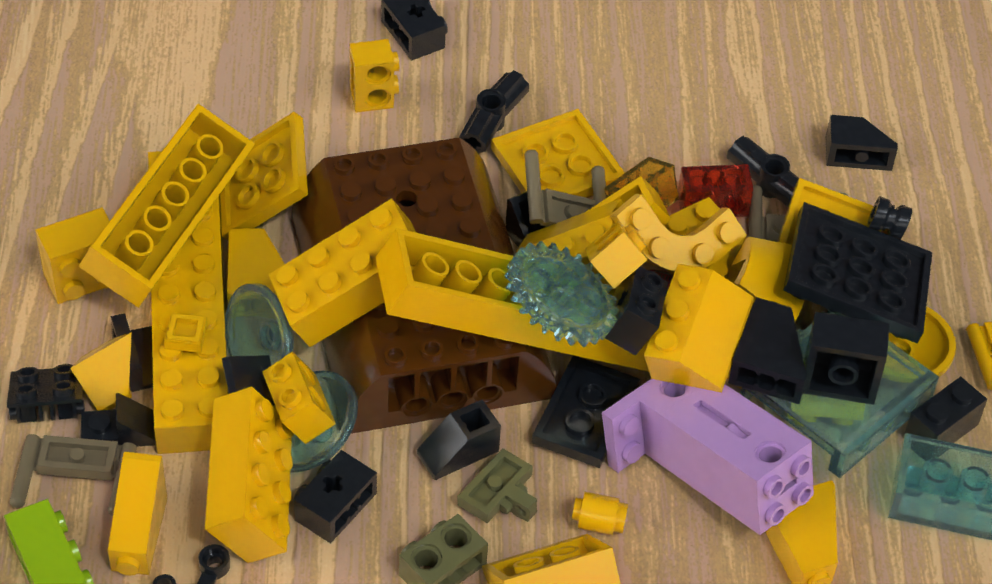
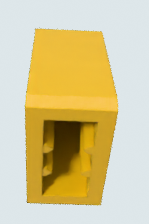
M264 228L229 229L227 278L229 316L285 315L268 275L285 263Z
M125 451L123 453L108 544L111 571H118L129 576L150 574L168 499L163 459L160 455Z
M832 480L813 485L814 495L806 504L797 507L785 516L778 525L772 526L765 531L792 584H831L838 564L836 492L835 484Z

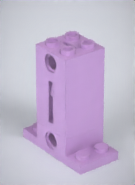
M650 379L602 412L609 467L619 473L646 454L759 535L772 526L778 525L785 516L797 507L806 504L814 495L812 441L726 384L721 393Z

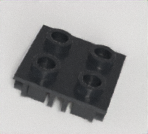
M62 364L50 369L25 367L18 371H12L7 398L10 420H17L18 423L37 421L36 406H38L40 421H44V405H49L51 420H56L55 404L58 405L59 419L78 418V415L85 411L84 399L82 400L83 388L70 369L73 365Z

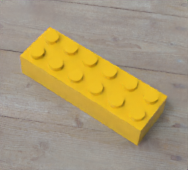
M198 103L91 245L78 267L139 308L241 166L255 143Z

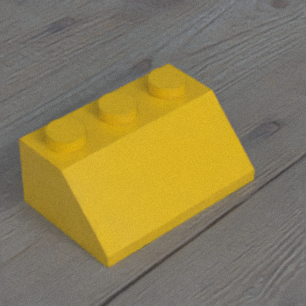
M618 199L527 234L516 250L517 257L595 276L601 275L589 261L585 248L614 224L610 215L624 204L623 201Z
M677 264L665 297L660 326L650 338L644 353L651 379L722 393L733 357L754 302L753 296L712 269Z
M589 534L482 565L483 574L488 584H621L613 548Z

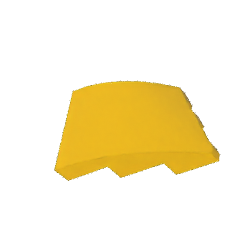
M755 237L745 238L731 265L739 271L734 284L752 295L754 302L756 297L792 307L794 321H796L805 300L798 299L792 294L783 291L792 245Z

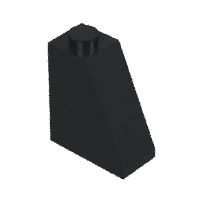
M756 297L732 360L728 383L800 405L807 374L792 307Z

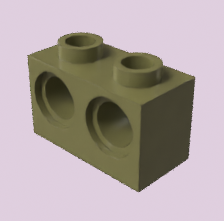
M457 514L448 521L443 520L433 527L430 534L418 542L413 541L402 550L399 555V576L407 584H460L481 569L482 565L487 564L488 543ZM452 545H458V546H461V547H460V548H453V547H450V546H452ZM422 566H430V567H432V568H430V569H423V568H420V567H422Z

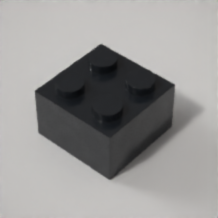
M815 312L804 358L807 377L803 394L874 405L887 360L890 324Z

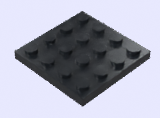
M804 202L798 214L783 291L792 294L798 299L808 300L821 305L834 313H841L852 318L889 323V333H892L897 338L918 343L924 332L932 252Z

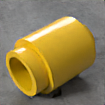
M585 491L583 499L575 498L572 520L579 521L578 529L613 535V532L623 533L628 504L619 502L620 498Z

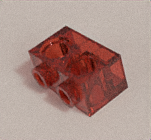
M749 165L681 167L677 192L680 210L710 197L720 209L722 207L730 208L735 217L749 216L754 190Z

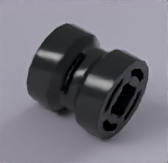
M879 196L870 213L867 227L877 231L888 229L887 232L890 236L901 240L910 222L912 208L901 205L895 209V205H892L889 199Z

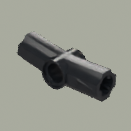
M514 70L510 73L506 72L491 89L483 90L478 94L476 108L459 138L470 144L478 154L486 152L495 133L504 127L505 117L529 92V83L524 79L523 74Z

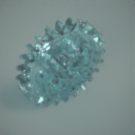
M539 241L536 246L530 242L525 248L521 247L508 263L507 268L509 270L505 274V278L510 281L506 285V289L515 292L511 301L522 304V308L519 310L520 314L529 313L532 316L530 324L540 323L542 325V333L546 334L549 330L554 332L555 339L558 342L564 336L569 345L573 346L578 340L585 347L589 342L595 345L600 339L603 340L618 321L615 316L619 309L614 306L617 298L608 294L612 286L602 284L601 279L603 276L600 273L594 274L591 271L593 269L592 263L583 264L581 262V254H577L575 257L571 256L566 246L561 252L553 242L548 248L542 241Z

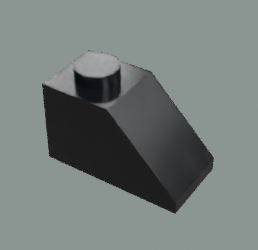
M830 115L825 137L826 166L892 171L898 150L896 142L864 117Z

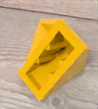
M132 332L110 339L83 355L70 368L97 411L115 408L116 393L132 398L129 387Z

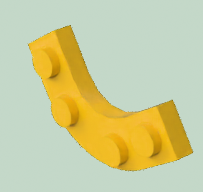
M634 194L610 215L614 223L619 221L624 228L631 224L643 238V242L647 246L643 250L648 259L646 262L660 269L675 271L677 264L706 268L720 260L747 236L730 208L722 207L687 235L674 234L659 221L642 194Z

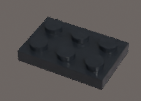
M573 355L532 435V444L601 468L607 455L602 412L637 389L640 379Z

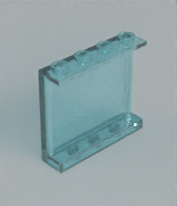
M822 311V312H821V313L835 314V315H839V316L849 317V316H846V315H844V314L834 313V312H831V311H827V312ZM812 324L805 330L800 329L797 331L803 361ZM888 340L887 360L874 405L810 394H802L799 405L746 388H741L740 394L748 400L755 396L832 455L828 470L838 478H841L907 422L912 411L933 397L939 376Z

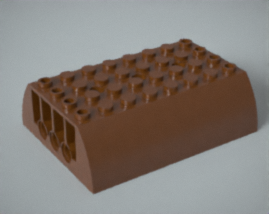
M461 138L323 158L307 175L308 195L294 203L292 207V221L301 254L388 200L393 199L411 221L416 233L515 256L487 167L478 152ZM385 302L322 340L345 435L445 418L450 413L483 399L490 410L549 400L557 388L545 349L388 315Z

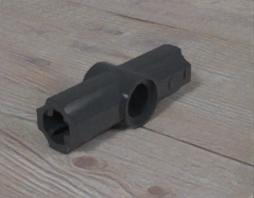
M741 136L735 140L732 147L728 150L727 159L756 181V185L762 188V196L777 198L789 207L795 185L799 180V177L790 171L789 161L782 155L768 154L748 137Z

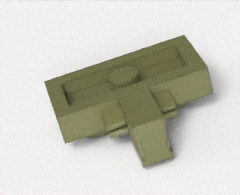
M502 448L457 496L458 506L486 523L499 510L505 514L511 511L515 516L528 522L537 513V499L528 494V488L524 486V483L532 476L533 466Z

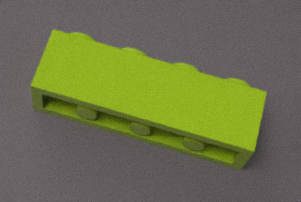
M48 499L4 515L8 536L30 584H94L88 569L81 571L78 565L82 558L75 540L67 541L64 535L65 532H68V527L61 510L54 512Z

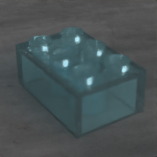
M905 433L897 458L888 518L992 540V451Z

